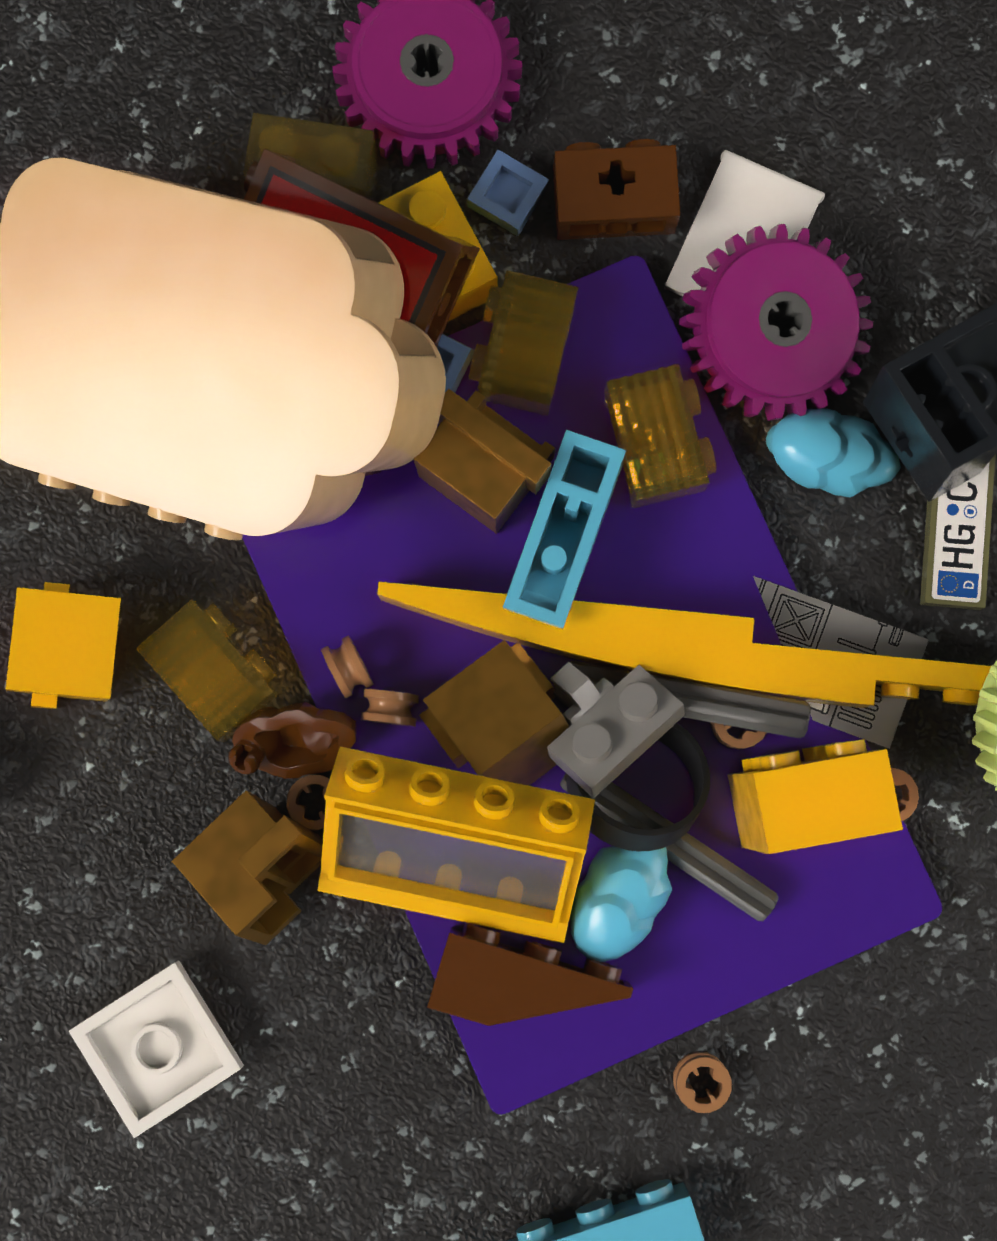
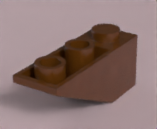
M465 923L463 931L450 929L427 1008L491 1026L628 999L632 996L633 987L628 981L620 979L623 969L617 966L586 958L584 968L559 961L562 950L526 940L522 950L499 943L502 932Z

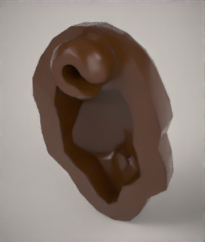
M307 702L288 705L280 709L273 706L265 707L249 715L234 732L232 739L234 747L229 751V763L234 770L241 774H253L259 769L284 779L333 770L339 748L351 749L356 742V721L343 712L328 708H316Z

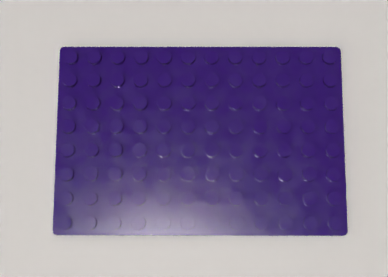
M630 256L448 336L476 350L455 393L465 401H468L475 390H477L486 397V405L540 445L546 441L555 447V457L551 461V471L566 430L626 450L620 474L574 601L754 618L752 643L782 646L753 576L797 591L698 374L697 372L692 373L690 369L693 365L687 351L682 349L683 342L643 258ZM414 460L403 466L365 476L361 491L355 502L344 514L331 522L264 536L243 535V541L316 708H328L343 712L356 721L357 738L351 749L477 775L469 762L459 769L456 767L419 714L428 709V706L423 701L424 698L503 640L381 601L377 595L378 582L507 594L548 479L536 495L531 491L527 493L497 534L422 480L418 475ZM349 635L374 685L368 688L364 685H357L352 691L353 695L345 698L323 657L321 649L329 646L331 649H337L342 645V638ZM506 641V642L509 644L510 647H512L513 645L516 644V643H512V642ZM521 645L553 687L554 683L550 678L568 662L581 661ZM364 689L419 695V704H415L411 708V715L417 719L416 727L361 720V713L369 708V700L364 697ZM557 697L552 699L562 714L569 709ZM810 714L808 730L802 738L766 733L763 740L755 746L733 749L726 747L716 739L712 733L710 722L684 717L677 722L698 742L705 754L710 771L708 798L687 833L776 892L779 897L777 904L764 921H757L668 861L666 873L672 886V891L666 905L655 917L652 930L630 952L617 959L604 961L623 969L620 979L628 981L633 987L631 998L491 1026L450 1015L493 1112L500 1115L509 1113L940 916L942 903L904 821H902L903 830L773 854L741 848L728 774L743 772L741 760L776 753L799 751L800 759L804 761L802 750L804 748L855 741L862 738L813 721ZM734 726L727 730L729 735L737 739L741 732L753 731ZM658 740L612 781L674 824L684 819L692 811L694 787L690 773L680 757ZM865 740L867 751H871L867 741ZM558 765L529 785L568 794L560 785L561 779L566 772ZM365 819L379 852L383 849L391 848L401 854L402 862L399 878L434 885L439 866L443 862L453 861L458 863L463 870L459 891L496 898L501 877L506 874H514L519 876L524 882L521 904L555 911L566 864L565 860ZM591 832L589 833L587 850L577 887L585 879L590 863L601 848L612 846ZM404 910L434 979H436L450 929L463 931L466 922ZM570 918L564 943L495 929L502 932L499 943L522 950L526 940L543 943L562 950L559 961L584 968L587 957L576 948L571 935Z

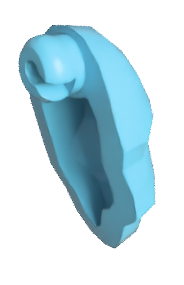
M809 408L804 416L794 413L788 414L771 427L766 436V445L774 455L776 463L794 482L808 489H822L833 495L851 498L868 487L880 486L892 481L901 469L899 456L891 444L881 437L873 423L856 416L841 415L831 409Z
M611 846L601 848L590 863L585 879L576 889L570 914L571 935L576 948L585 957L599 962L617 959L634 949L652 930L655 917L666 905L672 891V886L666 873L668 864L666 847L652 851H630Z

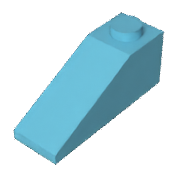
M566 430L507 593L503 609L560 629L564 628L620 474L626 450Z

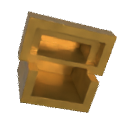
M448 388L445 392L438 422L440 425L437 427L429 445L414 458L418 475L430 486L497 534L527 493L531 491L536 495L551 474V461L555 457V447L546 441L540 445L486 405V397L477 390H475L468 401H465Z
M505 640L424 698L423 701L428 706V709L419 714L458 769L469 762L477 775L528 786L557 765L549 757L547 746L569 728L563 714L552 701L556 697L553 694L555 689L519 642L510 647Z
M246 790L178 854L172 862L236 936L267 945L302 911L287 894L290 895L321 865L323 839L291 818L283 816L275 806Z

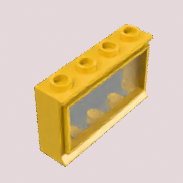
M345 747L339 748L324 795L326 806L321 871L317 891L564 943L587 850L595 799Z

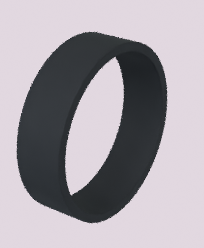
M676 723L658 741L673 750L684 762L690 773L694 787V804L690 814L671 826L658 829H640L627 826L612 819L594 804L590 827L592 834L602 841L621 849L652 851L675 843L690 830L708 798L710 771L702 748L695 738L680 724ZM567 774L568 794L590 798L589 794Z

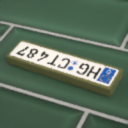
M996 454L980 474L930 502L927 500L920 605L972 610L986 608Z

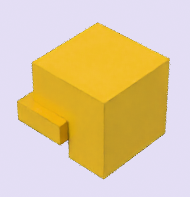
M44 582V590L17 587L6 691L32 693L31 707L56 709L58 697L106 702L110 700L121 598L69 593V584Z

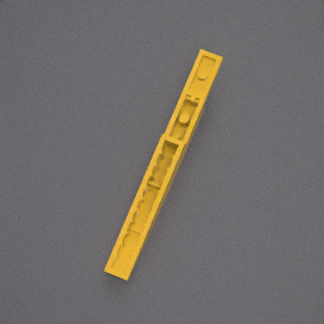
M378 582L377 595L381 601L512 643L519 642L523 646L593 664L633 670L640 665L649 674L811 703L857 708L873 706L876 685H881L882 697L919 699V689L943 691L942 702L977 705L979 692L991 666L758 644L752 643L754 618L584 601H573L564 628L560 629L503 609L507 594Z

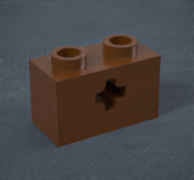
M639 139L628 142L624 148L601 149V146L597 143L579 142L567 146L565 151H555L553 182L557 240L675 234L680 218L676 145L661 146L660 142L654 139ZM617 180L620 190H624L623 194L613 195L611 186L607 185V181Z

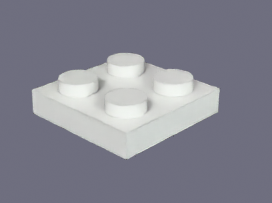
M179 960L69 1030V1033L133 1138H136L244 1066Z

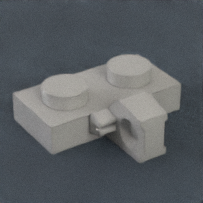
M568 662L550 679L554 683L555 690L553 694L569 708L563 713V716L570 727L547 746L549 757L594 799L685 716L684 704L640 665L634 668L617 685L613 686L605 678H602L594 685L586 675Z

